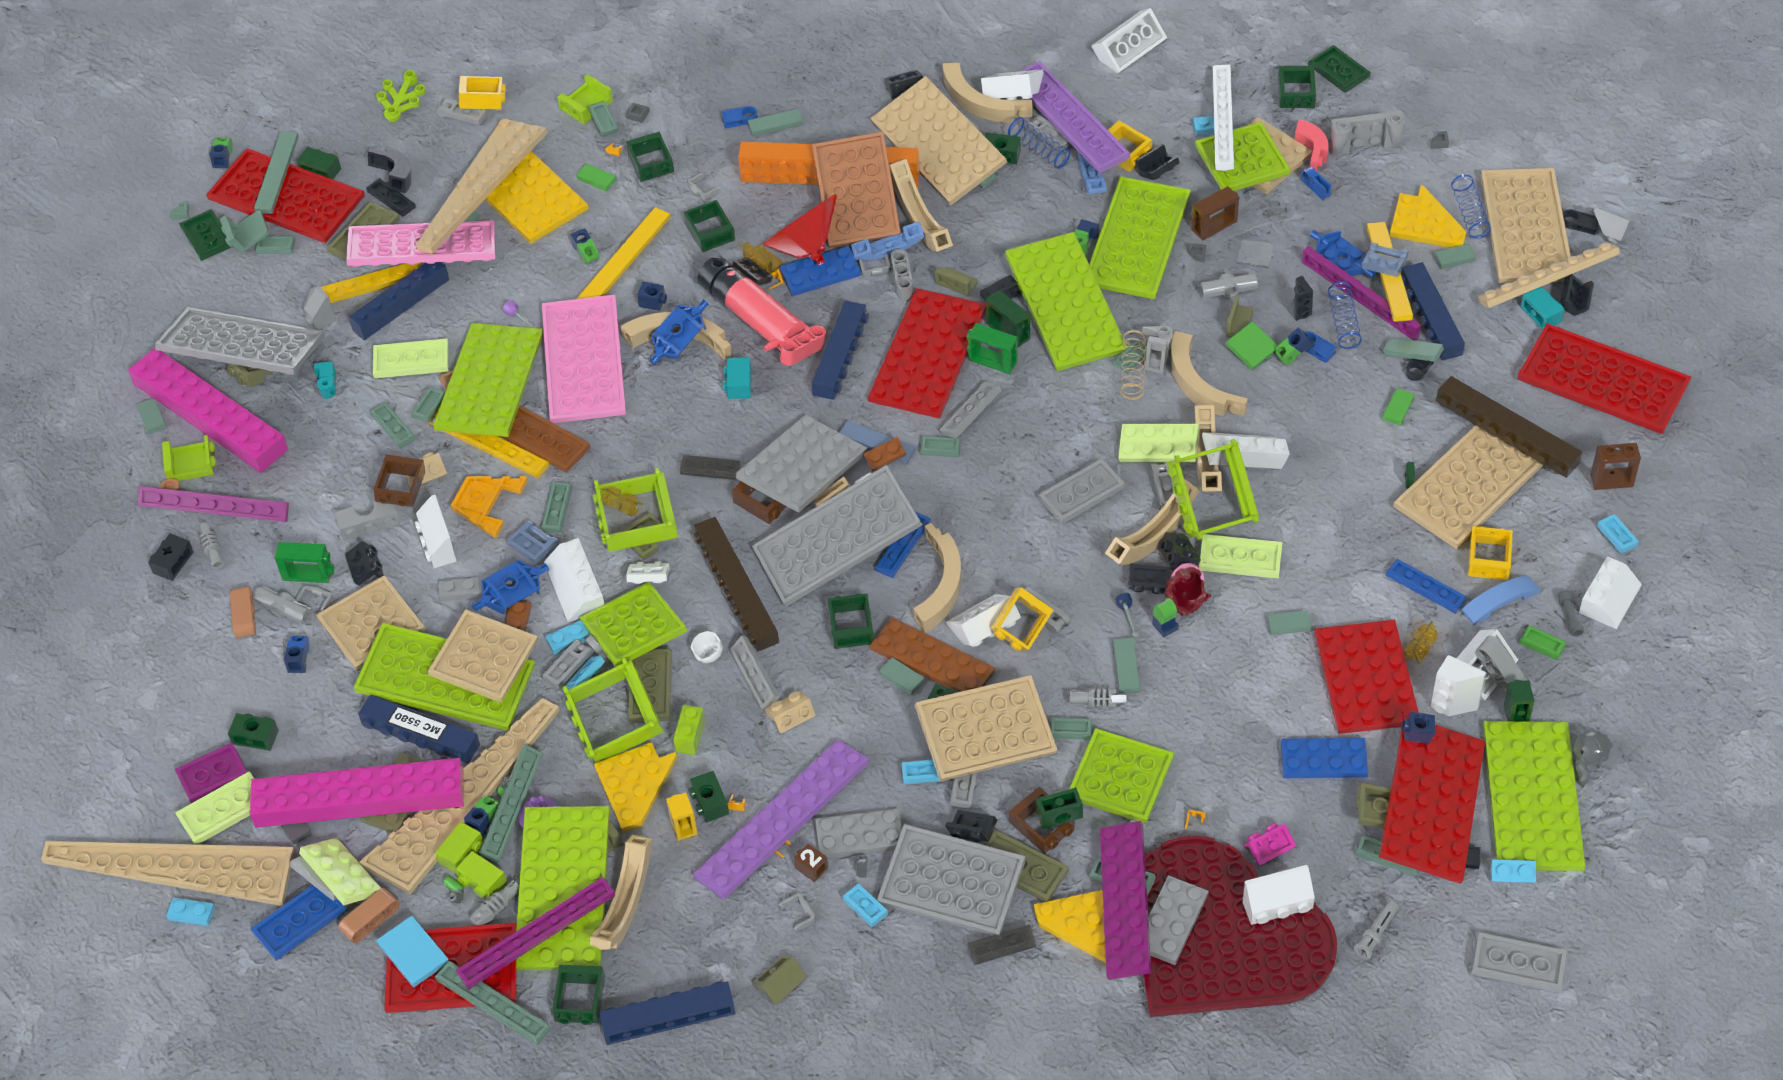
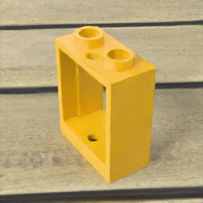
M460 76V109H502V103H505L506 84H502V77Z
M1120 120L1108 129L1118 141L1123 137L1138 146L1130 154V159L1118 164V166L1128 172L1137 167L1136 159L1152 150V139Z
M1472 526L1468 576L1499 580L1509 579L1513 530ZM1476 543L1505 546L1504 561L1476 559Z
M1022 587L1015 588L990 629L995 632L994 635L1000 640L1004 641L1006 639L1010 642V646L1016 651H1027L1042 630L1053 609ZM1017 600L1039 614L1023 642L1000 627Z

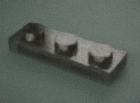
M683 455L680 475L737 480L736 473L740 470L741 464L740 460Z
M1030 925L1002 932L1000 935L995 934L968 942L967 946L974 965L1034 948L1036 947V941Z

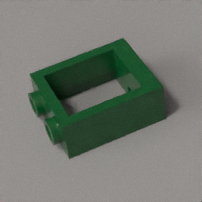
M1314 65L1279 66V108H1315L1316 85ZM1284 83H1310V92L1285 93Z
M660 132L626 141L628 155L640 182L674 172L673 159ZM660 150L663 161L643 167L640 166L637 156Z
M717 200L684 212L685 224L702 253L735 241L734 227ZM717 217L722 227L700 235L694 224Z
M1000 290L989 295L986 299V324L993 329L1016 336L1018 347H1020L1030 339V314Z
M868 593L828 598L834 649L871 644L874 641ZM864 610L867 627L837 630L835 613Z
M559 965L552 1010L555 1022L561 1024H569L570 1022L583 1025L599 1024V1012L601 1010L605 982L603 966ZM566 983L596 984L593 1009H563Z

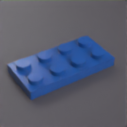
M849 246L822 253L825 262L821 265H818L816 260L805 258L780 266V272L791 296L861 276L860 268Z
M1365 738L1281 739L1283 778H1368Z
M312 885L252 927L251 931L274 960L277 961L342 915L347 909L338 899L331 900Z

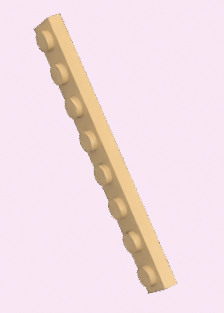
M1603 243L1598 248L1584 251L1581 255L1571 256L1564 262L1554 263L1547 269L1537 270L1530 276L1520 277L1513 283L1503 284L1496 290H1488L1478 297L1479 303L1487 308L1493 307L1619 255V247L1611 243Z

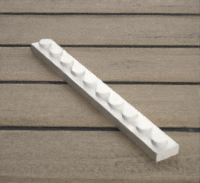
M1230 65L1213 66L1216 170L1227 171L1234 169Z

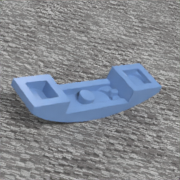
M1078 152L1087 192L1089 194L1107 192L1102 174H1099Z
M920 221L904 226V232L899 235L890 236L872 243L865 239L851 244L855 260L884 258L885 254L891 256V253L896 249L906 250L925 237Z
M1529 576L1513 578L1485 591L1463 607L1462 612L1475 625L1489 618L1491 612L1519 598L1523 600L1540 593V589Z

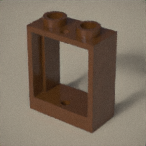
M1227 186L1193 205L1192 231L1202 241L1237 222L1238 194ZM1224 208V211L1210 218L1212 214Z
M1637 443L1597 446L1590 474L1594 490L1634 487L1641 460ZM1629 462L1628 467L1604 469L1605 464Z
M386 454L373 489L375 502L402 507H414L425 475L424 460ZM390 474L413 476L414 480L410 492L385 489Z
M741 481L732 490L733 503L764 522L770 524L787 507L776 500L768 507L749 497L756 489Z
M1038 787L1009 811V823L1045 854L1050 849H1055L1064 837H1069L1074 832L1075 820L1063 823L1045 839L1024 822L1028 816L1036 811V798L1048 795L1042 788Z

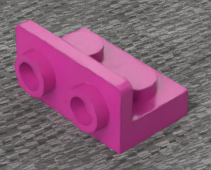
M1274 823L1265 828L1266 833L1260 835L1257 832L1247 837L1249 842L1243 845L1245 848L1249 847L1258 866L1297 846L1285 823L1279 826L1277 823Z

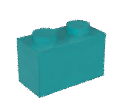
M1542 286L1529 291L1522 297L1521 308L1542 330L1547 323L1555 326L1562 322L1565 309Z
M750 357L727 358V366H724V377H727V380L723 381L724 392L728 394V399L751 398Z

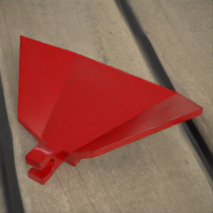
M834 194L762 244L796 258L809 257L816 260L818 265H821L825 262L822 252L826 250L824 244L828 237L837 195Z

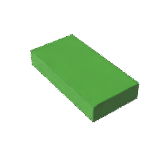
M586 164L576 175L578 180L604 191H607L616 181L615 175L589 164Z
M1397 388L1383 415V420L1401 426L1415 394Z
M1529 625L1519 644L1554 660H1558L1567 642Z

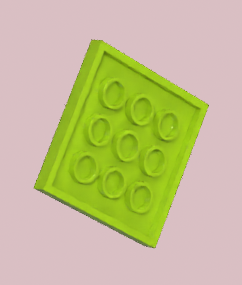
M1262 122L1233 130L1234 169L1227 171L1216 170L1215 135L1195 141L1196 149L1220 189L1228 186L1233 191L1290 175L1291 169Z
M650 582L579 617L589 634L595 637L601 649L615 667L623 664L621 658L625 657L627 661H632L687 632L686 626Z
M1095 728L1070 789L1077 788L1082 803L1147 824L1173 761L1174 752Z

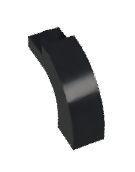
M370 148L368 150V166L389 171V189L406 194L412 182L409 159L403 153L389 148L387 152Z

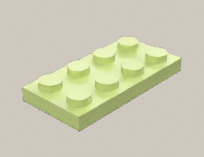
M448 338L373 346L374 378L449 371Z
M1122 424L1118 459L1120 462H1168L1175 460V455H1179L1182 458L1196 454L1199 425ZM1196 458L1183 462H1196Z
M1203 534L1199 568L1201 571L1279 579L1282 542Z
M250 771L175 812L194 845L204 842L250 816L251 779H254Z
M338 838L300 848L299 854L343 905L368 899L381 889Z

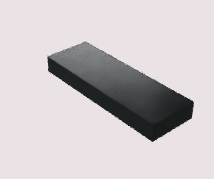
M380 178L366 188L369 194L402 217L416 208L413 201L398 191L390 190L389 184Z

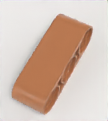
M251 587L231 589L230 602L235 638L256 635L254 601Z
M381 888L344 917L339 923L338 929L352 943H358L398 910L400 902L386 888Z

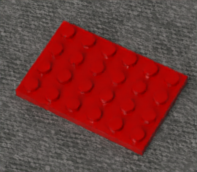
M1395 619L1315 628L1314 634L1338 734L1398 728L1402 726L1405 715L1408 716L1410 711L1419 713Z
M517 923L424 929V931L450 962L461 967L515 933ZM387 956L384 1007L386 1013L476 1006L436 981L435 976L441 969L413 988ZM517 959L482 981L514 1003H517Z

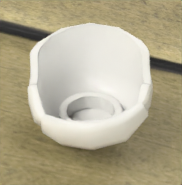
M705 631L694 637L691 649L699 662L708 664L716 661L721 656L723 645L716 633Z

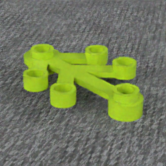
M413 70L405 71L403 75L404 82L398 93L393 88L392 80L386 79L382 82L383 89L394 100L393 105L388 102L386 92L380 91L376 94L377 101L385 108L384 117L390 122L398 121L402 112L419 107L420 101L417 96H423L426 93L425 86L422 84L416 85L414 91L407 93L409 87L418 82L417 74ZM409 100V103L400 106L401 103Z

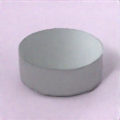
M590 634L586 641L599 654L603 650L595 637Z

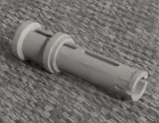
M1388 900L1371 928L1363 932V938L1353 948L1359 957L1367 960L1371 958L1373 949L1381 942L1382 933L1399 909L1395 902Z

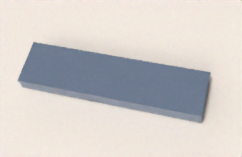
M847 421L840 431L841 434L862 444L869 450L894 439L850 421ZM900 441L907 455L897 461L907 464L916 448L913 445Z

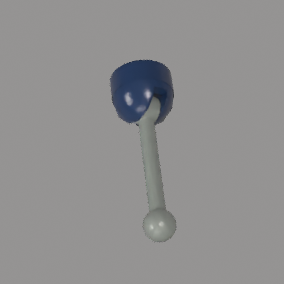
M1122 593L1115 598L1118 608L1126 611L1132 629V637L1138 638L1140 633L1136 630L1129 608L1132 606L1131 595L1129 593Z

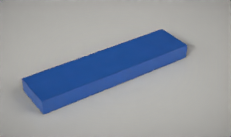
M915 512L922 526L892 543L876 565L875 571L893 578L925 532L924 526L931 523V518Z
M1396 559L1386 572L1387 577L1455 614L1466 601L1467 596L1399 559Z

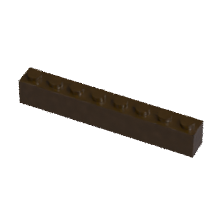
M1450 376L1438 389L1436 402L1442 407H1446L1456 415L1470 421L1473 425L1487 431L1490 435L1504 441L1507 445H1511L1523 454L1530 456L1538 463L1552 469L1555 473L1567 478L1580 464L1581 450L1453 376Z
M713 517L695 524L694 541L696 544H700L703 558L708 559L709 569L711 573L715 572L716 582L719 587H723L724 597L727 602H731L732 612L734 616L738 615L740 619L738 620L742 631L746 630V637H748L751 645H754L758 652L778 644V631L717 518Z

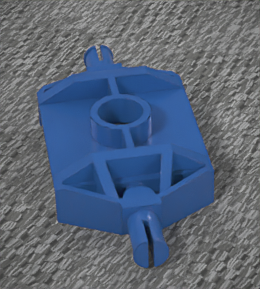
M1316 230L1311 231L1310 237L1317 240L1315 251L1332 261L1340 269L1345 270L1350 276L1365 273L1371 279L1375 277V271L1362 268V262L1367 254L1342 238L1341 231L1321 235Z
M702 299L697 307L678 305L651 335L656 348V353L649 359L653 365L663 357L680 360L679 354L702 328L707 329L701 315L702 311L709 305L704 299ZM676 326H681V330L678 333H673V329Z
M517 560L481 580V600L471 604L472 609L476 612L487 606L492 610L505 614V609L535 592L540 594L539 576L549 571L548 565L544 563L535 568V566L531 567ZM507 581H514L516 585L509 587L505 583Z

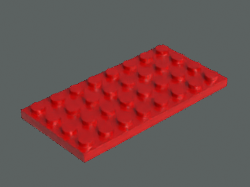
M246 148L206 194L208 200L252 215L255 212L254 207L272 157ZM289 164L273 214H262L265 221L326 244L365 197L363 190Z
M916 288L869 393L868 402L940 419L968 354V331L973 329L976 323H981L986 311V304Z
M1547 323L1521 368L1517 380L1663 434L1691 381V376Z
M1435 725L1436 733L1430 743L1426 744L1404 740V732L1401 730L1378 858L1461 884L1464 880L1485 741Z

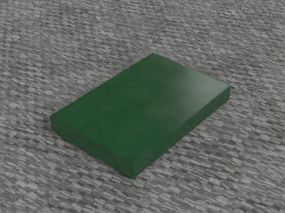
M1332 45L1308 61V66L1314 65V70L1344 93L1369 78L1371 74L1370 71L1335 45Z
M212 209L179 223L181 230L201 261L232 248L225 241L226 235L221 229L222 224Z

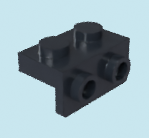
M1163 144L1136 159L1139 175L1151 180L1160 178V175L1172 170L1180 163L1177 156L1167 154Z
M1573 274L1566 276L1560 304L1573 316L1586 312L1590 308L1594 282L1589 281L1583 284Z
M1166 533L1160 543L1159 550L1169 567H1171V570L1174 571L1181 563H1191L1198 566L1201 559L1189 538L1184 534Z
M361 541L345 553L353 581L358 586L373 575L379 578L384 576L383 566L377 556V549L364 541Z
M1131 564L1128 588L1138 593H1143L1144 590H1152L1154 594H1164L1167 588V581L1170 579L1171 567Z
M957 810L953 822H946L945 827L952 837L958 839L968 838L974 842H989L997 819L991 815Z

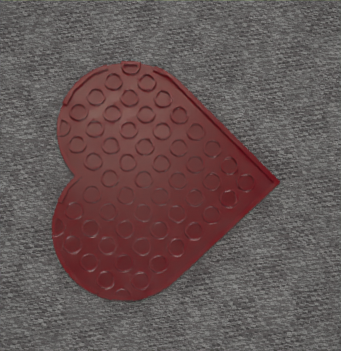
M1183 836L1163 842L1160 847L1145 855L1146 872L1153 873L1156 876L1147 896L1148 917L1168 876L1208 891V897L1176 965L1151 956V973L1143 974L1149 1017L1289 1004L1310 996L1329 978L1337 955V937L1328 915L1323 913L1314 901L1313 909H1310L1308 912H1298L1290 914L1286 918H1275L1264 924L1256 923L1251 925L1243 905L1245 881L1258 878V875L1251 862L1249 863L1235 847L1228 843L1225 845L1217 842L1215 838Z

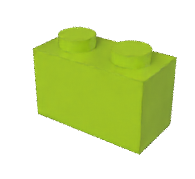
M683 705L673 739L676 753L696 755L705 725L703 708Z
M460 822L435 852L438 864L456 873L455 869L471 851L479 853L483 844L481 833Z
M473 851L455 869L458 882L464 887L469 886L481 898L485 897L488 899L490 896H493L494 892L500 891L507 883L502 870Z

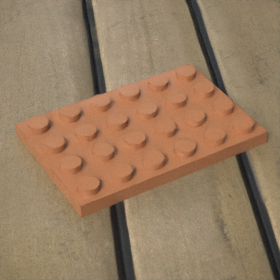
M884 132L812 144L821 200L823 202L832 195H837L828 233L829 247L851 245L865 239L869 241L879 240L901 234Z

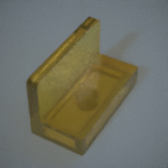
M749 242L742 245L743 257L751 258L770 274L783 265L781 260L760 244L756 247L752 246Z

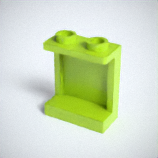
M588 74L584 76L585 83L571 95L566 96L561 93L557 96L559 109L582 124L592 119L589 106L603 101L608 106L613 102L611 88Z
M208 434L204 435V442L172 448L170 441L162 442L164 473L167 479L173 478L177 481L214 475V467L217 466L212 452H215L214 441H210Z

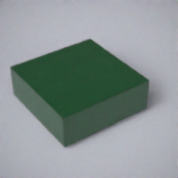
M1414 462L1406 463V489L1410 488L1415 482Z

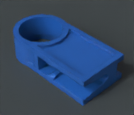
M753 106L721 111L725 129L748 125V120L758 118L757 109ZM748 113L754 114V115L751 116V117H745V116H744L745 114H748Z
M1309 167L1301 172L1303 183L1320 199L1324 201L1326 197H1330L1332 185L1314 168Z
M1305 332L1315 344L1310 350L1306 349L1305 351L1327 363L1336 354L1337 346L1316 335L1314 332Z

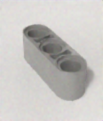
M896 249L891 253L895 288L898 298L906 301L910 300L913 296V280L907 252L903 249Z
M1487 636L1476 649L1475 654L1504 693L1507 692L1509 682L1515 680L1523 681L1525 679L1520 668L1496 637Z

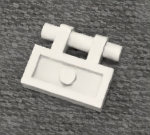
M661 561L644 564V562L630 564L627 571V582L635 584L651 581L653 583H662L667 581L670 565Z

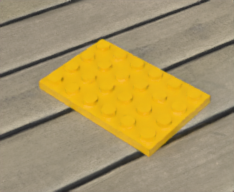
M532 151L485 199L530 244L589 209L588 204Z

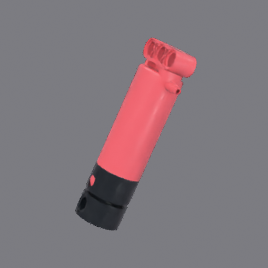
M717 255L710 258L701 267L697 277L698 284L769 342L764 346L765 351L777 348L780 351V362L787 366L794 365L824 348L826 330L822 326L817 325L809 328L802 320L722 256Z

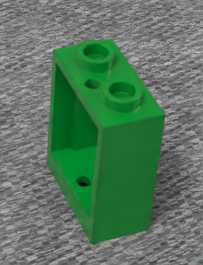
M976 323L967 334L969 361L1010 375L1018 362L1017 337ZM981 342L1002 349L1003 353L983 347Z
M278 543L275 560L283 581L329 583L330 576L334 574V564H331L330 552L327 551L325 544ZM294 562H314L318 565L294 564Z

